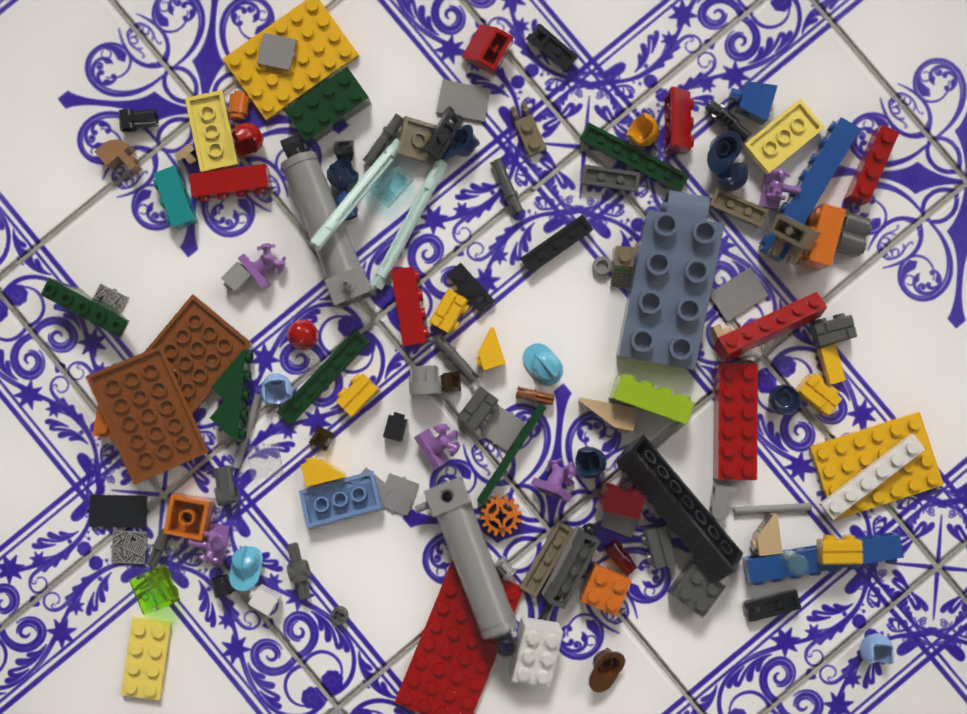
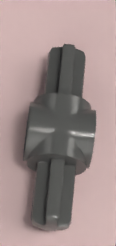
M290 543L287 545L291 562L287 565L288 577L290 582L296 583L299 599H308L311 596L307 579L311 576L308 561L301 558L298 543Z

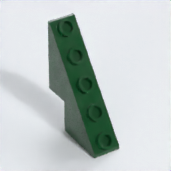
M48 278L40 294L119 338L122 337L129 323L127 318L108 303L90 297L82 289L52 278Z
M247 349L241 351L211 387L224 401L211 415L210 419L236 442H243L247 437L245 423L249 416L247 401L250 400V390L248 388L249 382L252 379L250 365L254 358L253 352Z

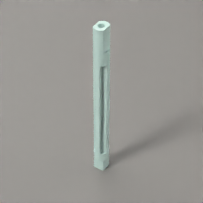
M397 138L384 150L309 241L311 246L318 251L324 246L398 156L396 155L399 141Z
M442 159L439 161L435 160L370 283L376 288L383 289L391 274V270H393L448 164Z

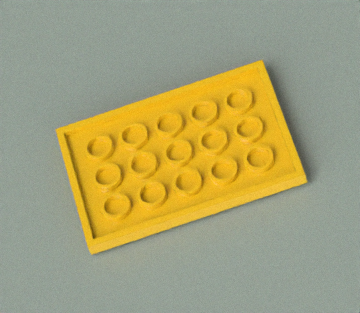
M305 0L225 56L223 60L268 122L360 56L321 1ZM264 33L297 40L294 53L296 57L293 58L291 71L257 64L260 52L259 46L262 44Z
M920 412L904 415L808 446L825 498L909 434H914L925 448L922 453L834 520L944 485Z

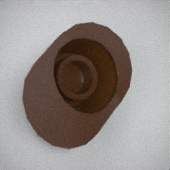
M606 648L594 656V669L589 677L590 689L601 693L612 686L625 666L623 654Z

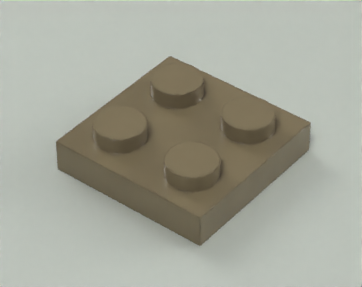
M408 116L403 117L396 155L427 164H434V159L422 149L437 125Z

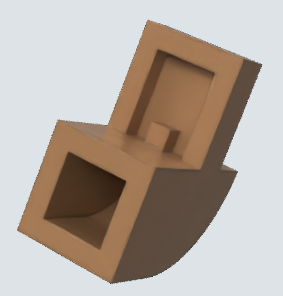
M109 140L94 151L102 162L112 170L122 162L136 174L142 170L138 165L140 161L133 154L136 150L122 140Z

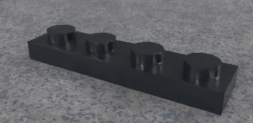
M582 214L522 256L520 260L529 273L532 274L592 232L593 228Z

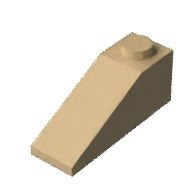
M579 397L578 401L610 426L617 428L616 432L628 434V430L634 431L638 408Z

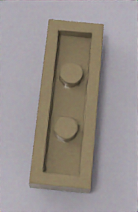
M718 187L715 189L709 202V207L759 229L763 227L770 211Z

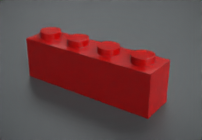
M880 125L873 130L844 199L859 206L870 202L900 132L884 125Z
M266 164L189 174L192 197L199 202H209L211 198L225 200L233 195H236V197H246L248 193L254 192L257 195H261L272 190L269 167Z
M414 266L393 269L391 274L403 346L427 343L426 339L430 338L428 327H424L423 320L427 318L425 308L421 309L420 301H424L422 289L418 290L417 282H421L419 270L415 271Z

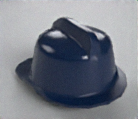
M464 125L457 131L441 159H449L455 155L467 157L479 146L480 141L473 134V127L471 125Z
M726 131L716 136L710 143L707 164L712 172L717 174L725 172L740 154L743 144L742 138L737 132Z

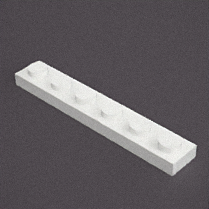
M909 434L819 504L830 519L834 520L922 453L925 448L914 434Z

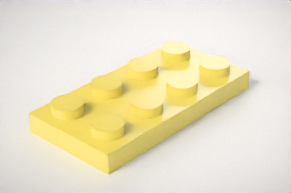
M219 90L185 98L200 172L239 166L224 92Z
M800 98L742 147L763 172L768 175L825 127Z
M136 616L132 618L121 695L152 700L161 699L172 621Z

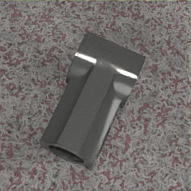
M231 466L213 469L217 487L215 490L217 505L238 503L239 493L236 485H234Z

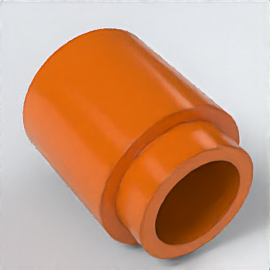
M234 91V93L230 94L228 109L230 119L244 121L248 115L249 97L246 96L245 92Z

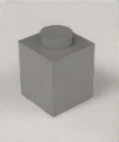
M236 262L221 277L225 282L223 285L230 292L234 290L237 293H240L254 279L239 262Z

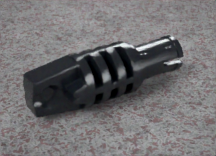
M711 100L706 105L705 110L711 115L710 117L726 131L737 132L741 136L743 143L752 134L739 123V118L735 117L722 104L719 105L714 100Z

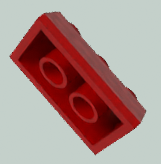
M670 87L664 97L665 154H687L694 146V136H691V129L694 127V118L691 117L694 100L691 98V92L678 87Z

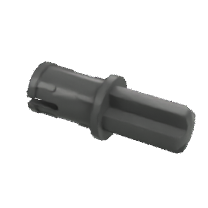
M160 528L154 544L151 545L153 549L147 561V565L151 567H157L163 551L167 550L166 546L171 535L164 534V528Z

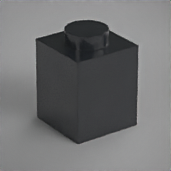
M394 412L393 415H388L383 434L384 438L403 442L409 420L405 418V414Z

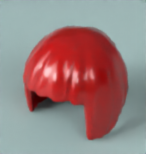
M242 123L234 127L232 131L235 147L240 156L256 153L261 149L264 137L257 126L252 123Z
M306 319L297 320L289 326L287 339L292 347L299 350H308L316 345L319 331L313 322Z

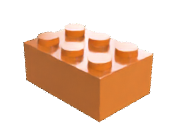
M823 203L812 210L806 222H808L810 228L820 232V235L811 250L802 251L797 265L815 270H822L832 266L847 209Z

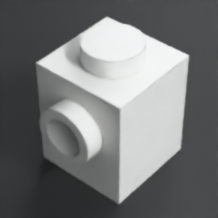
M261 584L258 588L254 587L248 597L251 600L248 605L269 616L282 595Z

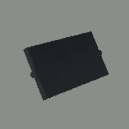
M91 494L90 509H88L89 527L146 528L147 513H149L147 509L148 496Z

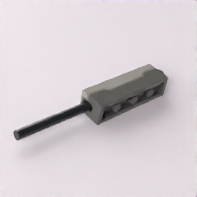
M586 523L582 528L576 526L541 592L546 599V604L538 619L546 620L553 605L563 609L567 606L600 543V540L596 537V527L592 523Z

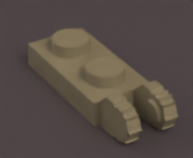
M522 102L521 109L525 114L524 118L519 119L518 112L514 106L510 107L515 127L530 158L546 151L547 147L532 114L530 115L526 103Z

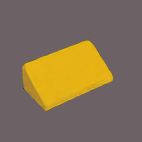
M836 344L816 348L826 384L832 385L846 380Z

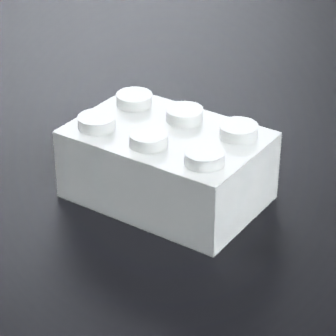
M521 617L515 640L516 649L511 657L508 670L512 682L550 687L563 635L558 622Z

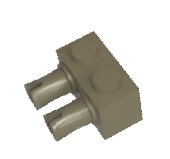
M778 213L769 229V232L775 234L776 237L768 252L779 257L786 242H790L792 246L784 261L795 266L802 251L813 248L820 232L787 215Z

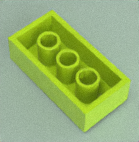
M629 374L616 376L609 395L610 399L671 421L688 425L695 402L690 401V396L681 393L673 395V391L664 387L654 388L653 383L645 380L637 382L635 381L636 377Z

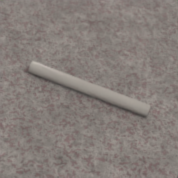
M255 393L245 425L247 437L243 442H240L232 467L238 469L241 467L261 403V394Z
M811 503L733 507L734 515L812 510Z

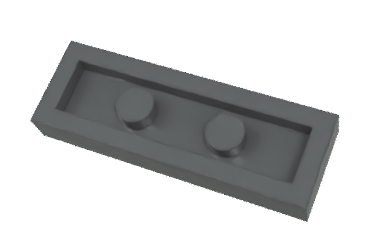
M584 164L581 185L637 193L640 172Z

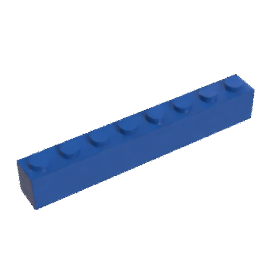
M842 117L830 123L827 128L829 133L826 138L822 137L819 141L817 153L811 155L807 162L809 163L808 168L804 169L798 177L800 181L797 187L801 188V192L799 194H788L790 198L779 208L780 214L787 215L805 224L861 128ZM775 218L773 219V221H772L771 224L769 225V228H771V226H772V224H773ZM769 232L768 235L765 234L760 240L759 244L761 247L759 251L779 262L784 259L792 245L790 242H786L779 257L772 255L768 250L776 236Z
M888 532L857 538L862 541V564L822 565L817 562L816 545L782 550L783 553L742 557L745 578L752 585H762L764 581L780 582L785 577L798 579L802 578L803 574L815 576L820 575L821 571L839 572L840 568L845 567L847 569H857L859 565L875 566L880 561H885L886 563L897 562L898 558H904L900 534Z

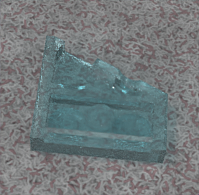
M398 166L390 169L389 172L383 173L369 192L389 208L414 180Z

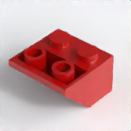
M479 25L461 58L495 76L513 45V36L497 27Z

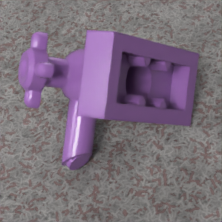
M783 169L772 170L768 175L764 174L758 205L777 211L780 200L786 199L782 192L799 194L801 188L784 184L785 176L790 177V173Z
M264 243L257 247V250H263V254L255 262H252L244 253L238 257L239 261L265 290L271 286V283L264 274L273 266L277 268L276 274H280L286 265L285 256H282V259L279 261L271 254L270 249L275 248L276 245Z
M439 424L433 427V430L439 433L437 437H434L429 428L414 437L434 470L449 461L443 450L448 448L450 456L453 457L461 447L458 440L455 443L451 442L458 436V431L453 430L446 435V431L450 430L447 424Z
M560 458L558 460H548L546 471L547 473L551 472L547 481L533 478L531 485L541 493L568 502L572 495L561 486L563 483L567 486L575 484L572 480V476L577 475L572 462H569V465H565L564 468L559 467V464L562 462Z
M210 523L209 532H204L203 536L208 537L207 541L190 539L188 540V545L205 549L204 556H199V560H203L204 563L223 565L231 526Z

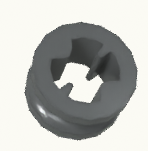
M344 606L335 607L330 614L332 623L335 625L344 624L349 616L348 610ZM336 611H339L340 614H344V616L342 617L343 620H340V618H335L337 614Z

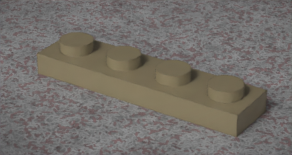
M557 520L519 588L537 597L574 531L573 528Z

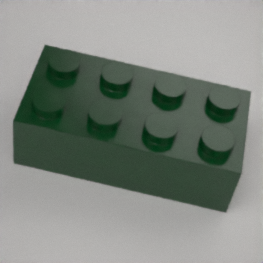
M345 67L284 111L310 147L371 105V101L349 68Z

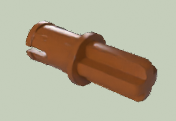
M520 386L517 388L516 398L548 405H552L554 402L553 394L537 391L536 388L535 390Z

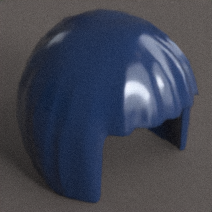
M341 158L329 166L327 169V179L335 189L348 190L357 184L359 173L353 170L350 158Z
M734 163L721 174L716 173L718 184L726 191L741 189L748 180L747 165Z
M788 384L775 386L768 396V403L772 411L783 416L797 411L801 406L802 400L799 399L800 395H798L797 390Z
M590 446L582 447L577 451L575 464L581 478H594L605 470L607 458L602 451Z

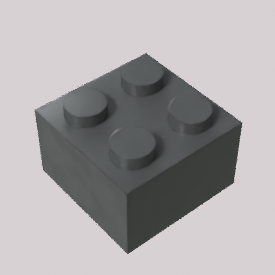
M689 560L667 591L704 618L726 586L720 581L716 583L704 569Z

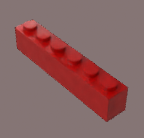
M814 292L718 337L713 348L721 361L725 363L753 348L759 347L820 318L827 306L819 294Z

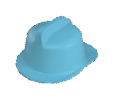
M535 343L527 347L523 354V362L528 371L541 384L553 385L557 383L563 374V365L550 348L541 343Z
M243 546V548L238 549L233 554L229 581L234 589L248 591L257 584L263 562V555L259 549L252 546Z

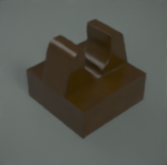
M448 372L440 375L441 380L444 382L442 391H461L459 372Z
M317 425L309 443L327 451L335 433Z

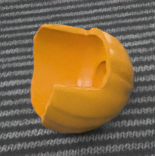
M643 113L632 122L626 136L636 145L649 146L658 139L659 127L651 115Z

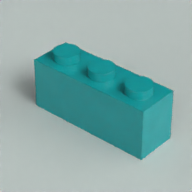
M174 165L153 173L155 178L153 184L156 190L160 192L161 197L159 201L161 206L166 209L167 215L165 217L168 225L179 230L198 223L199 221L180 169Z

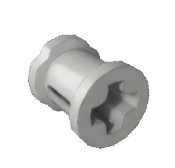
M502 556L494 564L496 570L503 577L502 580L505 582L517 570L509 565L505 560V556Z

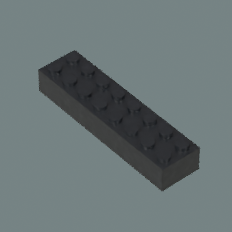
M644 434L630 443L615 461L619 469L628 476L632 485L641 491L643 496L646 497L645 500L654 507L656 513L668 524L669 529L675 532L680 538L681 543L690 550L695 560L700 562L706 569L707 574L716 583L735 573L743 555L741 549Z

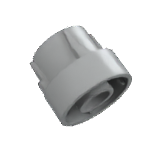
M436 365L410 368L409 395L442 393L441 376H439V368Z

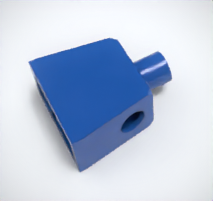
M746 82L742 90L731 88L728 99L738 102L735 110L736 113L763 125L768 120L778 86Z

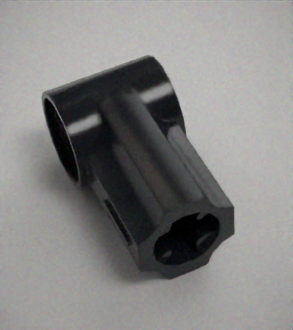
M121 109L118 111L120 131L135 132L139 128L158 127L159 117L155 109L139 111Z
M228 574L211 578L215 598L224 597L238 591L231 586Z

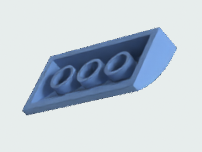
M373 470L299 491L306 527L310 530L384 510Z

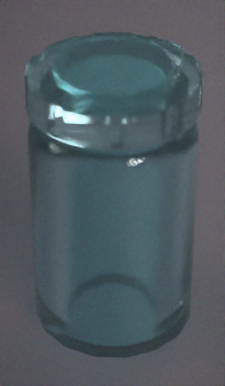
M791 550L783 552L780 556L781 566L791 573L800 576L808 571L809 563L804 556Z

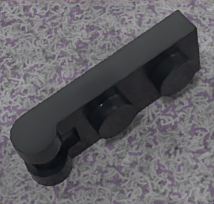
M538 24L535 27V31L526 37V40L531 45L535 46L565 73L578 59V56L541 24ZM540 35L544 37L542 41L538 39Z
M451 106L445 109L442 118L422 149L436 161L441 160L464 121V118L461 115H457Z
M461 262L447 274V277L481 315L489 305L492 306L496 303ZM482 295L485 300L479 304L477 299Z
M796 589L743 601L744 608L748 612L746 615L748 622L802 609ZM760 606L761 611L755 612L754 607Z

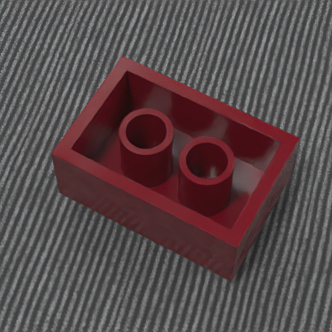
M606 482L605 486L599 485L594 504L595 508L636 520L641 519L646 497L641 496V491L625 487L622 491V486Z

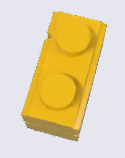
M448 289L429 323L448 334L451 331L455 332L460 324L457 321L461 314L464 316L470 307L467 305L468 300Z
M363 373L355 375L350 381L352 385L348 389L344 387L337 394L338 399L336 402L351 417H355L381 390Z
M807 374L795 390H797L800 398L822 416H829L842 400L838 395L839 391L832 386H826L823 383L824 379L818 374Z
M823 535V539L816 540L817 562L822 565L862 564V541L855 538V535H842L843 538H835V535Z

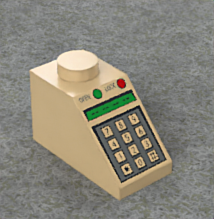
M768 513L752 534L753 540L750 541L751 549L758 556L783 553L778 515L775 513Z

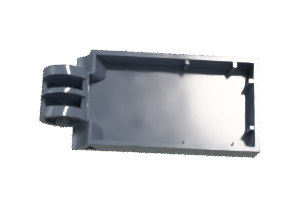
M668 189L664 202L660 205L662 212L647 210L645 220L642 223L616 355L695 370L725 226L723 223L707 220L709 217V197Z

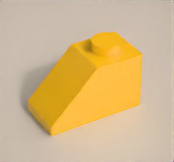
M494 327L489 329L478 351L479 357H475L478 367H483L484 371L506 364Z
M316 456L305 459L306 463L301 464L306 487L346 477L344 471L323 458L318 460Z

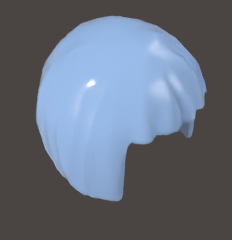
M272 373L263 381L261 396L264 403L281 404L292 398L293 388L286 376L280 373Z
M874 633L867 635L862 640L860 654L863 660L870 663H894L893 645L886 636Z

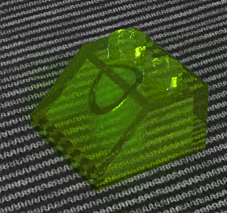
M165 564L128 579L143 615L160 610L180 600L178 596L179 591L173 584L171 572Z

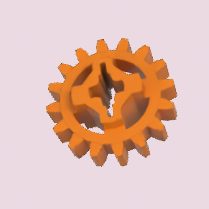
M497 494V499L491 496V502L485 501L486 508H481V512L485 513L480 516V519L485 520L482 526L488 525L487 532L489 533L494 530V536L501 532L502 537H504L506 531L512 534L511 528L518 529L515 523L521 522V519L517 516L521 515L522 512L516 510L520 507L519 504H513L514 498L510 499V501L507 500L508 495L506 494L504 498ZM503 503L508 504L513 510H507L503 507ZM496 504L495 510L488 513L491 506ZM499 507H501L503 514H506L503 516L502 524L499 517L495 516L499 513ZM513 518L512 522L506 526L505 523L508 519ZM490 521H495L496 523H498L499 528L493 526L490 523Z

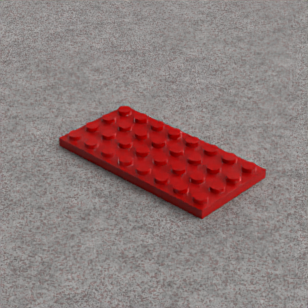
M453 559L394 702L420 714H473L498 654L494 638L483 639L481 635V630H479ZM500 577L514 613L523 590L519 588V584L509 580L504 582L502 577Z

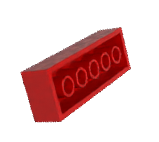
M715 363L713 478L717 480H757L758 364Z

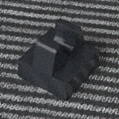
M354 140L335 141L333 148L337 159L339 160L343 154H347L350 161H352L355 149Z

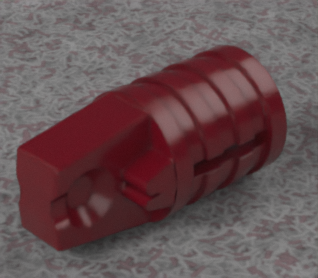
M618 539L611 541L604 548V551L611 557L615 565L626 575L632 573L636 568L630 554Z

